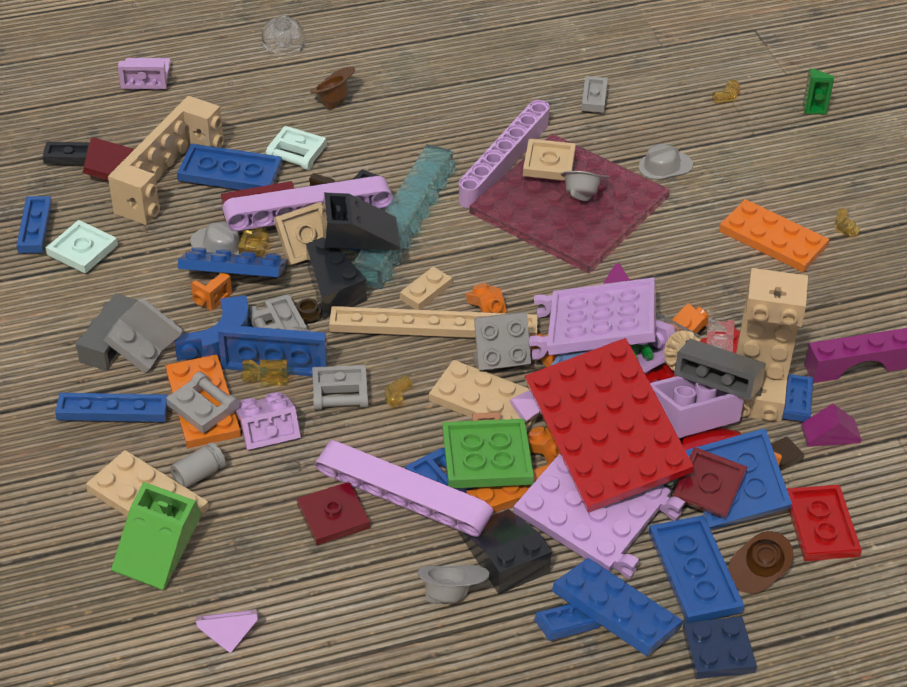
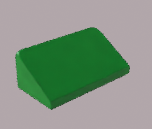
M809 68L803 99L804 114L827 115L834 76Z

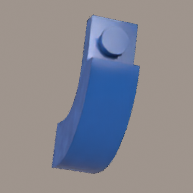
M246 295L220 299L222 317L216 325L204 331L181 334L175 339L177 361L216 354L219 360H221L218 338L220 324L250 327Z

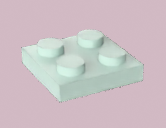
M78 220L46 247V252L48 256L86 274L117 247L118 242L116 237Z

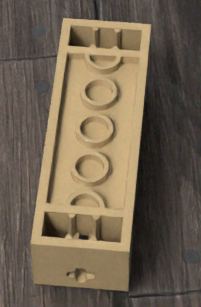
M187 96L108 176L114 214L147 225L158 215L160 205L156 181L173 165L175 160L185 153L191 144L222 147L224 136L220 106Z
M751 268L736 354L764 362L766 367L762 387L751 400L744 399L742 417L777 422L782 420L792 354L798 326L802 327L806 308L808 275Z

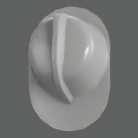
M656 144L650 147L646 156L639 163L640 173L649 179L656 180L689 173L693 168L692 159L688 155L679 152L677 148L668 144Z
M564 171L561 173V176L565 178L567 193L580 201H587L596 195L601 178L611 177L584 171Z
M227 222L211 223L206 228L196 231L190 240L193 248H206L207 252L216 253V250L225 249L231 250V254L241 255V252H244L246 249V244L239 236V232L231 230Z
M430 565L420 568L418 575L425 581V597L428 602L453 604L466 596L470 585L479 584L488 579L489 571L476 565Z

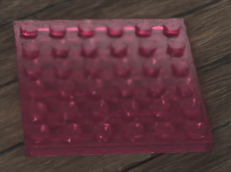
M551 134L546 139L547 141L571 143L554 134ZM576 145L572 171H584L597 175L611 176L610 178H601L596 195L592 196L589 200L580 201L573 198L566 191L565 180L523 176L524 158L470 205L469 213L590 274L669 197L670 189Z

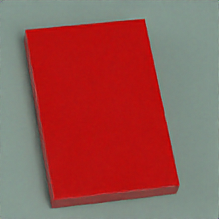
M840 484L787 488L792 503V508L788 509L804 561L861 556L862 549Z

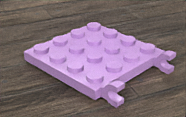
M655 277L553 291V295L549 296L534 295L535 305L543 304L545 306L537 308V317H545L550 311L551 314L548 336H529V345L540 347L539 349H532L533 360L545 356L546 351L549 352V355H565L577 351L589 352L624 338L627 339L630 345H644L649 342H655Z
M559 454L514 505L513 513L585 559L590 558L609 572L612 568H615L630 580L637 570L635 566L638 564L639 559L631 554H624L659 510L675 521L681 516L682 511L680 509L684 506L685 501L678 497H670L671 490L663 485H659L588 513Z

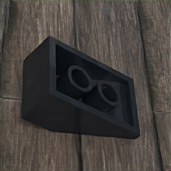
M509 509L492 515L478 537L458 530V533L478 564L489 571L488 579L498 594L550 574L552 551L536 529Z

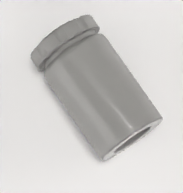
M210 442L205 447L172 464L170 470L175 481L188 488L218 469L223 468L226 463L219 447L215 443Z

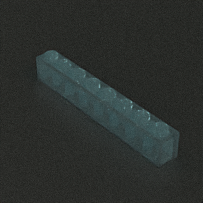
M426 144L385 211L396 217L400 250L364 249L360 251L353 263L366 278V286L382 289L386 281L391 280L394 267L401 263L403 252L405 249H409L413 235L418 234L423 218L426 219L428 217L432 203L435 204L437 202L439 191L445 188L448 176L454 173L456 162L453 161V150Z

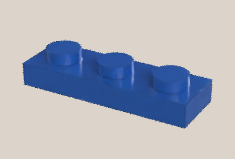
M26 196L16 245L18 253H43L52 208L51 196Z

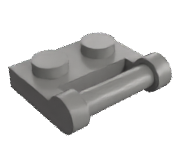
M366 365L312 367L314 410H322V407L360 405V408L368 407ZM359 392L358 395L322 396L324 393Z
M197 372L190 382L166 397L167 406L202 433H205L233 413L240 403L236 397L227 395L210 382L209 377L203 372ZM203 389L220 402L221 405L216 407L198 391Z

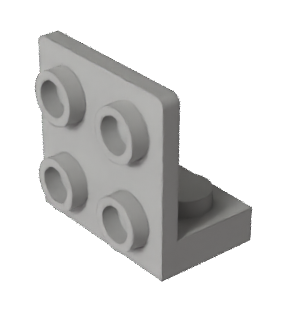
M141 298L117 319L103 341L143 373H146L161 351L177 339L183 330L174 321L157 310L153 304Z
M526 312L474 318L477 352L473 353V363L478 370L531 364Z

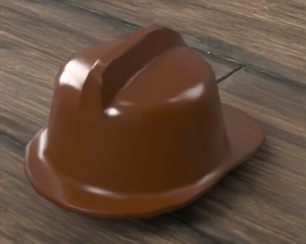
M353 66L344 67L332 73L321 84L311 89L310 93L316 94L327 109L340 105L348 96L347 79L355 72V68Z
M766 531L755 535L730 559L728 570L736 588L750 594L759 593L768 588L792 565L794 557L793 547L786 537L777 532Z

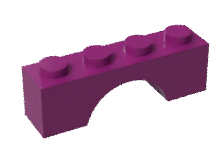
M907 328L811 342L808 344L804 366L809 376L813 377V383L838 380L847 369L864 361L881 362L887 372L907 369Z

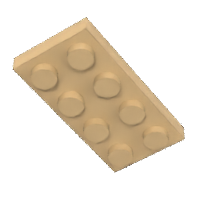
M453 360L430 391L429 401L471 418L472 413L500 412V420L521 419L509 401L528 391L529 388ZM540 416L525 423L527 435Z
M126 450L86 483L89 493L125 516H128L130 507L143 482L195 500L202 515L209 509L208 501Z

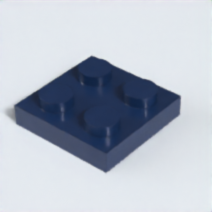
M742 616L683 623L682 630L696 679L756 673L757 664Z

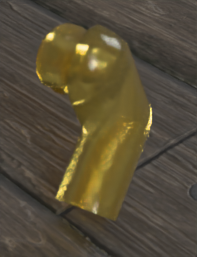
M730 80L726 83L723 91L713 92L712 98L714 103L734 100L740 91L739 82Z
M845 208L838 209L835 219L836 230L842 234H848L850 237L857 236L860 228L856 225V222L848 218L849 211Z

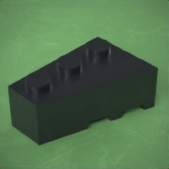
M323 237L306 244L307 267L313 287L315 288L317 301L321 307L323 319L330 317L332 306L354 307L367 301L366 278L340 248L324 247Z

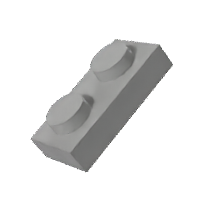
M585 76L581 111L604 113L608 78Z

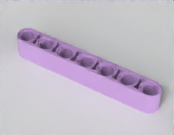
M532 101L460 179L458 200L461 206L474 208L479 205L527 151L529 139H538L546 130L549 123L550 108L546 101Z
M373 176L231 198L225 201L222 209L228 227L231 230L240 231L275 225L273 217L321 202L323 206L324 192L349 193L379 209L390 205L393 195L384 177Z
M334 440L328 442L314 463L320 472L343 483L349 481L351 486L475 537L480 536L494 512L488 503L479 498Z

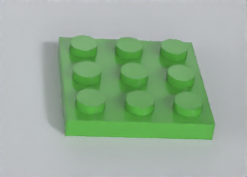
M525 418L442 422L449 487L533 485L534 475Z

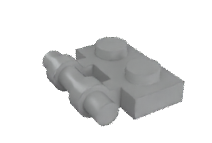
M289 294L266 300L265 309L258 310L256 306H252L248 310L250 314L249 320L253 327L293 330L294 327L300 326L307 329ZM272 320L273 324L266 325V321Z

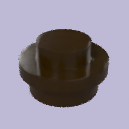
M311 298L301 300L296 307L304 322L314 321L321 315L320 305Z

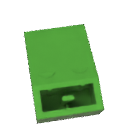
M143 482L130 507L111 571L164 591L202 516L197 502Z

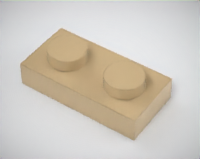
M433 266L400 292V300L416 310H421L452 285V277Z

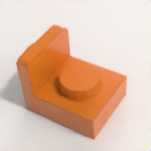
M222 272L210 280L206 286L194 280L191 283L193 301L197 305L213 311L221 304L220 299L228 298L232 295L230 276Z

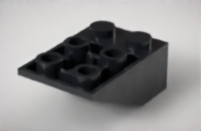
M324 192L321 216L324 247L360 250L379 249L385 251L400 250L395 216L349 193Z

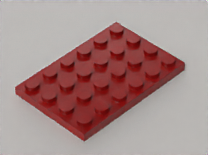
M626 338L525 375V382L588 513L694 472V466Z

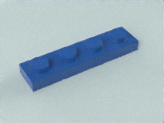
M59 393L55 415L57 420L166 422L168 410L166 397L168 395Z

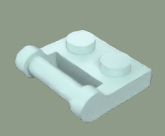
M284 126L267 147L266 154L281 156L283 161L300 165L302 169L310 171L316 158L327 146V141L324 137ZM280 148L285 149V150H288V151H292V152H295V153H298V154H302V155H305V156L302 157V156H299V155H296V154H293V153H289V152L280 150Z

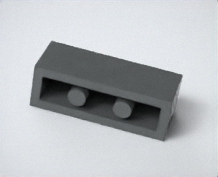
M115 293L110 301L104 304L100 314L91 321L89 328L76 342L80 363L105 371L109 370L120 354L103 340L117 319L138 301L137 299Z
M689 339L678 351L674 375L751 400L762 387L766 363Z

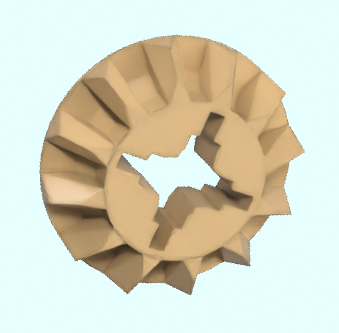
M677 331L667 340L664 348V357L667 365L673 371H675L677 353L689 339L701 340L693 332Z

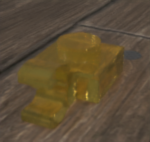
M259 227L253 228L252 231L244 230L238 246L239 254L249 251L255 252L256 256L263 257L269 241V234L266 233V229Z
M252 360L242 361V381L261 380V386H288L287 360H260V365Z

